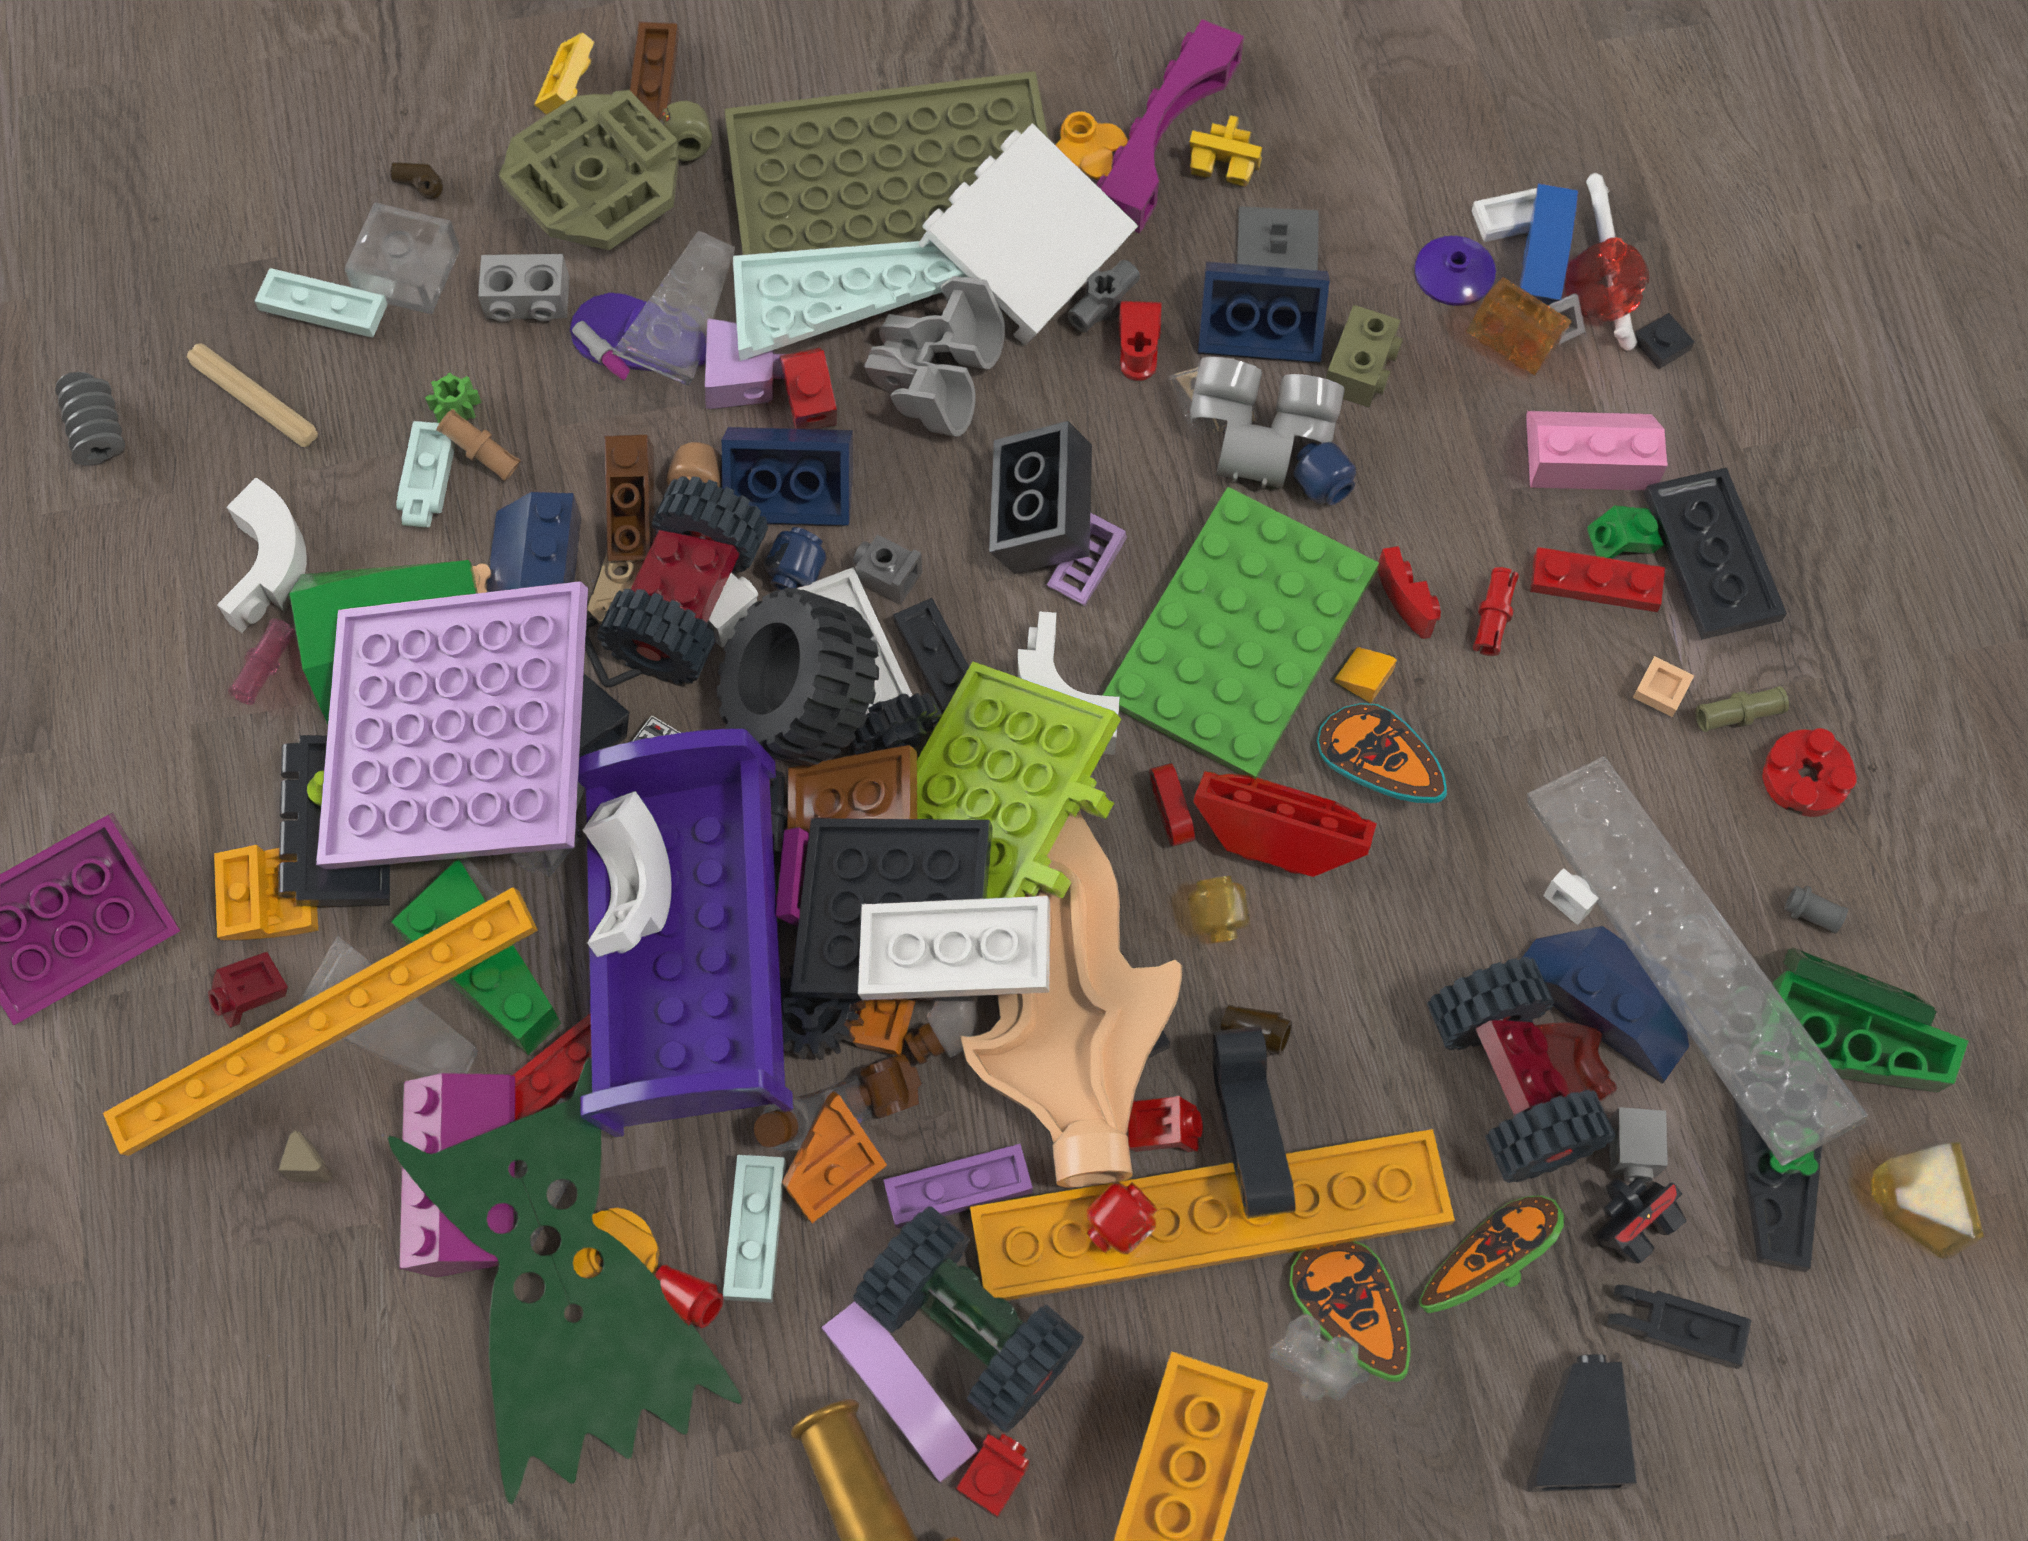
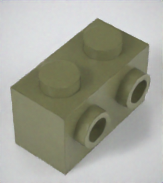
M1353 305L1326 379L1344 387V400L1370 408L1375 393L1383 395L1391 371L1385 369L1388 360L1396 362L1403 342V338L1397 336L1400 319Z

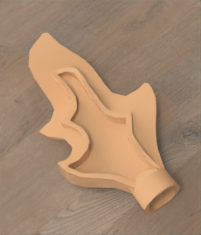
M1079 810L1076 817L1069 815L1047 855L1051 859L1049 867L1062 872L1071 882L1066 894L1062 899L1039 889L1035 896H1047L1050 901L1049 993L998 995L1001 1018L989 1032L972 1037L960 1036L966 1061L980 1078L998 1093L1034 1113L1050 1131L1054 1143L1053 1154L1057 1185L1066 1188H1085L1121 1182L1132 1177L1129 1142L1126 1133L1135 1090L1146 1060L1177 1003L1182 981V965L1176 960L1158 967L1132 968L1120 952L1118 884L1110 861Z

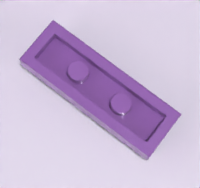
M1021 1144L884 1179L896 1229L904 1227L908 1222L911 1223L914 1216L919 1212L922 1213L927 1207L932 1206L941 1215L947 1216L970 1210L972 1206L996 1203L1033 1193Z

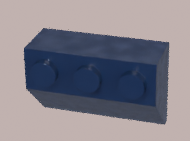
M1206 262L1198 352L1321 362L1330 284L1328 271Z
M727 428L721 440L723 489L727 486L735 490L733 494L737 497L743 495L750 500L748 505L757 506L761 511L759 516H764L767 523L850 524L853 482V430Z
M530 492L496 511L489 566L491 577L488 579L487 592L575 582L581 515L574 493Z

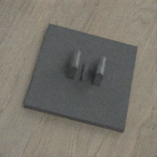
M1239 206L1237 264L1318 270L1319 210Z

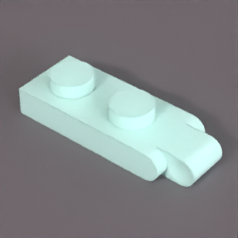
M413 421L396 502L397 509L403 511V526L429 528L433 513L440 514L442 512L456 443L436 430L439 423Z

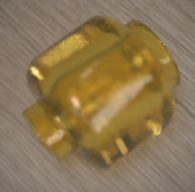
M1232 876L1197 881V889L1192 890L1188 895L1194 932L1201 936L1210 935L1211 944L1237 940V930L1244 929L1250 924V914L1244 886L1240 883L1232 882Z

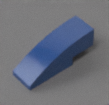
M1543 184L1537 185L1516 300L1543 305H1551L1561 300L1574 228L1578 190Z

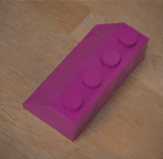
M440 1073L404 1082L403 1141L426 1153L434 1154L515 1121V1076L504 1074ZM515 1161L509 1165V1173L513 1177L515 1175ZM402 1167L400 1269L438 1278L499 1266L497 1257L484 1251L467 1238L428 1198ZM506 1203L493 1206L487 1216L490 1229L499 1234L512 1231L514 1229V1207Z

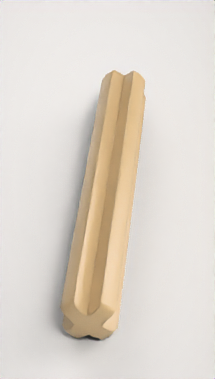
M198 343L195 344L192 350L188 351L187 359L190 360V364L298 445L308 447L312 441L316 440L318 433L314 425L207 346Z

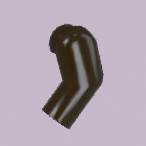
M392 162V182L413 183L419 193L427 199H435L442 193L443 181L429 164Z

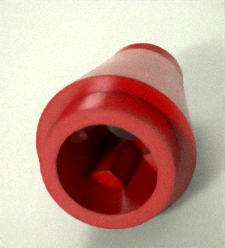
M663 1265L657 1270L655 1277L661 1282V1289L666 1300L688 1326L692 1324L693 1326L697 1325L700 1328H705L712 1323L724 1301L723 1295L717 1291L716 1284L668 1265Z

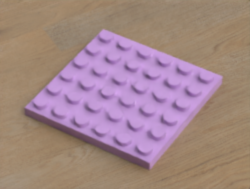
M571 582L338 610L316 865L324 869H338L574 848L588 587L581 582Z

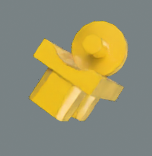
M1231 115L1227 126L1213 123L1210 134L1192 130L1189 141L1191 173L1202 177H1211L1216 160L1230 163L1226 181L1245 187L1254 169L1259 170L1262 147L1248 144L1251 132L1237 129L1239 117Z

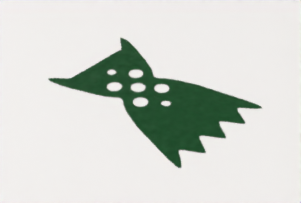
M591 1057L586 1060L574 1095L570 1100L434 1154L426 1153L397 1137L388 1136V1142L393 1154L418 1187L467 1238L484 1251L496 1256L499 1262V1269L492 1290L489 1316V1365L500 1469L505 1496L510 1504L514 1502L520 1490L529 1458L532 1456L543 1461L567 1482L573 1484L576 1481L583 1441L588 1433L598 1437L626 1459H630L633 1453L641 1410L646 1409L654 1413L678 1432L685 1435L688 1433L692 1397L696 1385L699 1384L734 1403L741 1404L742 1402L740 1393L726 1370L692 1324L688 1326L670 1306L662 1292L661 1282L626 1246L611 1234L596 1227L593 1223L592 1215L596 1208L600 1188L601 1129L581 1118L580 1097L592 1093ZM515 1160H522L527 1165V1173L522 1178H514L509 1173V1165ZM556 1180H569L577 1188V1200L568 1209H556L547 1200V1190L551 1183ZM500 1203L510 1204L518 1213L517 1225L512 1231L505 1234L494 1232L490 1229L487 1222L490 1209ZM540 1226H553L561 1235V1245L552 1256L538 1255L531 1247V1235ZM588 1247L598 1250L604 1259V1266L600 1274L589 1279L579 1276L573 1266L574 1257L577 1252ZM523 1273H537L544 1281V1294L536 1302L524 1303L514 1294V1283ZM578 1304L583 1309L581 1320L575 1323L566 1320L564 1311L568 1305Z

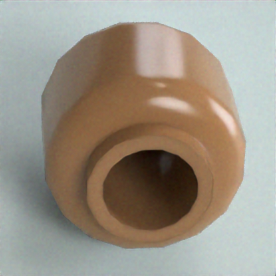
M689 442L681 445L674 453L667 473L666 481L668 487L673 479L678 480L679 477L686 476L691 480L692 476L700 477L704 483H707L708 479L715 481L717 486L721 488L722 455L712 446L701 442Z

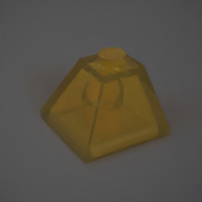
M1960 1142L1948 1143L1888 1159L1873 1171L1871 1190L1876 1203L1881 1204L1884 1218L1939 1258H1952L1984 1238Z

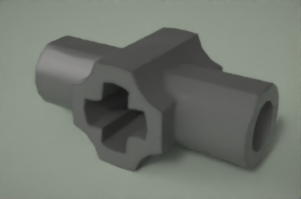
M1121 260L1112 270L1105 272L1096 270L1087 279L1086 295L1068 312L1070 323L1077 330L1085 333L1096 322L1102 320L1113 321L1120 314L1122 297L1140 280V273L1131 262Z

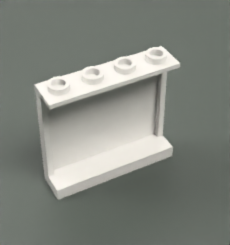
M1033 123L1022 134L1015 130L1000 146L1004 153L997 160L989 156L974 173L978 179L971 186L966 182L962 183L948 199L952 205L944 213L938 208L925 221L922 227L927 232L919 242L922 248L929 241L933 242L969 278L987 280L998 306L1020 326L1014 336L1024 346L1034 338L1087 282L1088 277L1098 270L1138 227Z

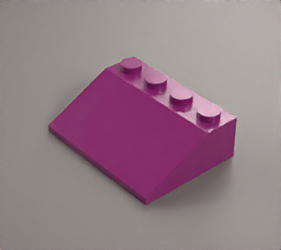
M113 812L0 874V1005L13 1025L181 931L138 852Z

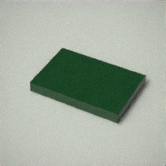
M1794 947L1788 949L1783 963L1798 976L1928 1026L1932 1025L1937 1013L1935 1007L1919 995Z

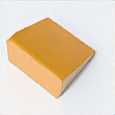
M1357 647L1336 676L1334 682L1371 704L1393 673L1397 659L1390 655Z

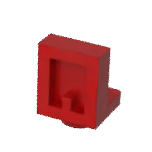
M1180 1096L1133 1102L1128 1124L1129 1149L1140 1152L1180 1147L1187 1152L1198 1151V1137H1201L1203 1132V1121L1200 1112L1194 1104Z
M988 1434L983 1441V1447L957 1486L956 1491L998 1519L1030 1468V1461L1023 1457L1027 1450L1005 1434H1002L999 1439Z

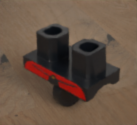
M1635 1178L1627 1185L1621 1180L1613 1179L1606 1186L1607 1193L1612 1200L1603 1207L1604 1212L1611 1219L1593 1237L1601 1247L1614 1248L1628 1263H1642L1654 1250V1246L1642 1232L1647 1226L1652 1223L1660 1235H1669L1686 1222V1218L1676 1202L1682 1195V1192L1675 1183H1669L1665 1187L1652 1181L1646 1186L1641 1179Z

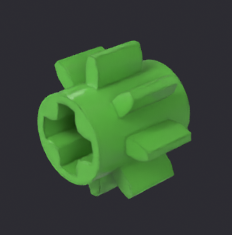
M448 373L447 376L440 378L437 382H431L434 395L427 396L426 402L429 409L434 411L438 423L441 422L451 409H454L465 420L476 418L472 405L480 404L481 399L478 391L473 389L468 376L461 380L459 377Z

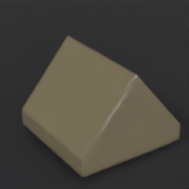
M300 1131L291 1133L278 1171L290 1182H328L333 1179V1173L312 1143Z

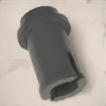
M1796 885L1791 891L1784 908L1786 911L1791 912V918L1795 920L1798 917L1804 918L1836 934L1846 919L1848 908L1841 907L1812 893V888L1808 885L1804 888Z

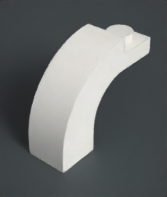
M255 478L227 506L238 528L258 541L259 544L258 556L251 570L217 604L228 623L241 633L250 624L256 623L262 618L270 603L285 611L291 604L290 592L299 576L305 574L306 547L299 527L281 497L258 478Z
M1039 611L1038 627H1029L1028 650L1018 649V677L1113 710L1118 714L1120 697L1085 694L1071 688L1061 679L1053 662L1056 613ZM1117 728L1103 754L1115 755Z
M636 791L601 803L583 829V832L602 857L611 884L609 908L587 942L597 957L615 951L618 953L629 951L639 943L641 937L661 931L669 913L671 871L666 847L657 824Z

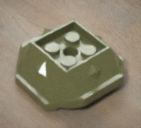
M630 90L615 91L613 95H581L570 99L512 137L499 177L502 186L549 237L578 243L588 248L597 247L611 250L674 207L680 149L678 140Z

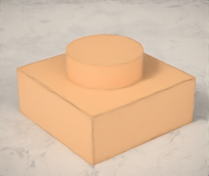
M1654 656L1633 698L1673 717L1694 675Z

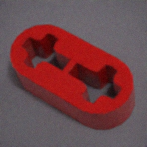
M1169 763L1150 768L1149 777L1153 795L1170 845L1174 847L1193 842L1195 840L1192 819L1173 764Z

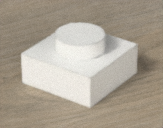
M1564 868L1551 881L1543 895L1577 925L1590 913L1599 899L1593 894V890L1586 880L1578 875H1571Z

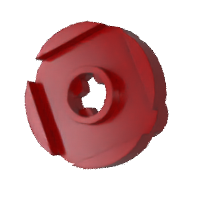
M1817 728L1813 731L1807 729L1796 730L1780 737L1768 753L1762 773L1765 788L1778 805L1786 810L1791 807L1796 811L1803 812L1802 816L1819 817L1836 810L1845 801L1857 783L1855 766L1849 752L1835 739L1832 732L1823 728ZM1803 764L1810 765L1817 770L1816 778L1818 781L1813 782L1809 776L1801 777L1799 772L1804 767Z

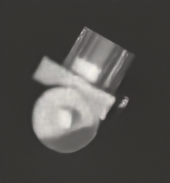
M1302 1314L1288 1324L1286 1337L1271 1346L1270 1359L1302 1379L1301 1394L1307 1400L1316 1402L1326 1394L1339 1401L1355 1384L1359 1382L1365 1383L1369 1380L1370 1373L1358 1366V1344L1346 1337L1336 1336L1329 1342L1320 1338V1322L1308 1314Z

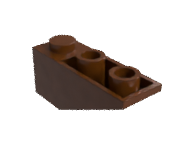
M647 434L605 436L608 562L644 561L652 546L655 492L654 447Z

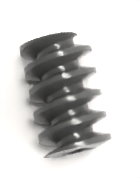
M72 372L62 376L55 385V392L58 396V405L62 410L61 417L65 423V433L68 437V446L72 451L71 458L74 463L83 466L96 465L119 455L125 449L126 444L121 436L122 428L118 423V413L114 409L115 400L111 396L112 388L110 384L103 379L94 378L93 375L85 372Z

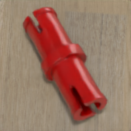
M1496 567L1492 569L1486 600L1482 601L1479 606L1478 614L1481 616L1476 640L1473 643V649L1476 652L1480 651L1482 655L1497 656L1500 654V646L1506 623L1512 620L1514 610L1511 607V602L1519 575L1517 572H1512L1511 574L1512 569Z

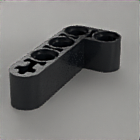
M1259 1025L1213 1032L1212 1063L1215 1088L1245 1216L1247 1219L1295 1212L1296 1201L1292 1177L1267 1081V1052L1262 1028Z

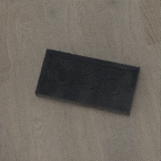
M1727 467L1647 485L1644 491L1645 499L1652 515L1657 521L1659 534L1701 640L1783 621L1787 612Z

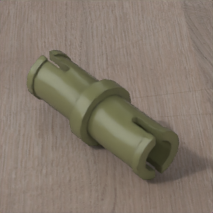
M1781 686L1751 694L1741 691L1733 693L1730 699L1698 705L1695 711L1696 720L1703 732L1732 724H1737L1740 727L1751 725L1754 719L1784 714L1789 709V700L1786 691Z

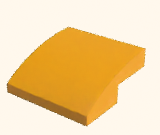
M258 845L214 853L217 938L220 940L264 939L318 931L317 906H297L296 898H282L278 896L279 864L283 862H297V860H282L279 858V848L264 851Z

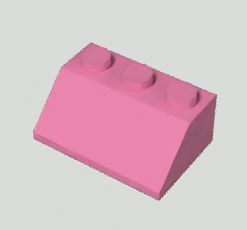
M1527 411L1530 488L1645 491L1647 485L1660 482L1667 468L1665 429L1652 414Z

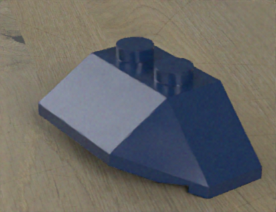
M1604 926L1537 938L1523 957L1535 959L1554 1001L1553 1007L1663 1084L1689 1048L1679 978Z

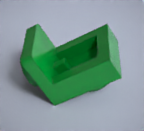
M1614 505L1587 527V532L1598 557L1613 559L1623 551L1653 554L1664 545L1658 531L1657 521L1650 509Z

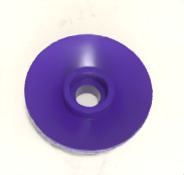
M1444 236L1432 240L1421 249L1415 263V277L1425 294L1437 302L1451 306H1464L1479 301L1491 290L1496 276L1495 263L1490 253L1478 242L1462 236ZM1453 262H1458V263H1461L1462 265H1457V264H1454Z

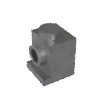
M878 534L871 544L866 541L862 542L853 558V564L856 565V574L861 584L899 605L905 600L922 574L921 552L915 549L911 552Z

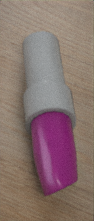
M584 321L578 322L572 329L573 334L590 350L591 355L600 364H604L613 374L625 381L630 369L615 353V349L605 339H601Z

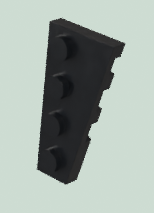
M1734 1068L1730 1072L1757 1261L1759 1263L1806 1272L1811 1269L1828 1086ZM1784 1127L1790 1132H1801L1803 1129H1809L1815 1133L1818 1142L1814 1146V1159L1818 1162V1169L1814 1174L1810 1176H1805L1801 1172L1780 1174L1772 1169L1770 1166V1149L1773 1143L1770 1141L1769 1135L1773 1129ZM1790 1148V1153L1792 1155L1798 1154L1796 1148Z

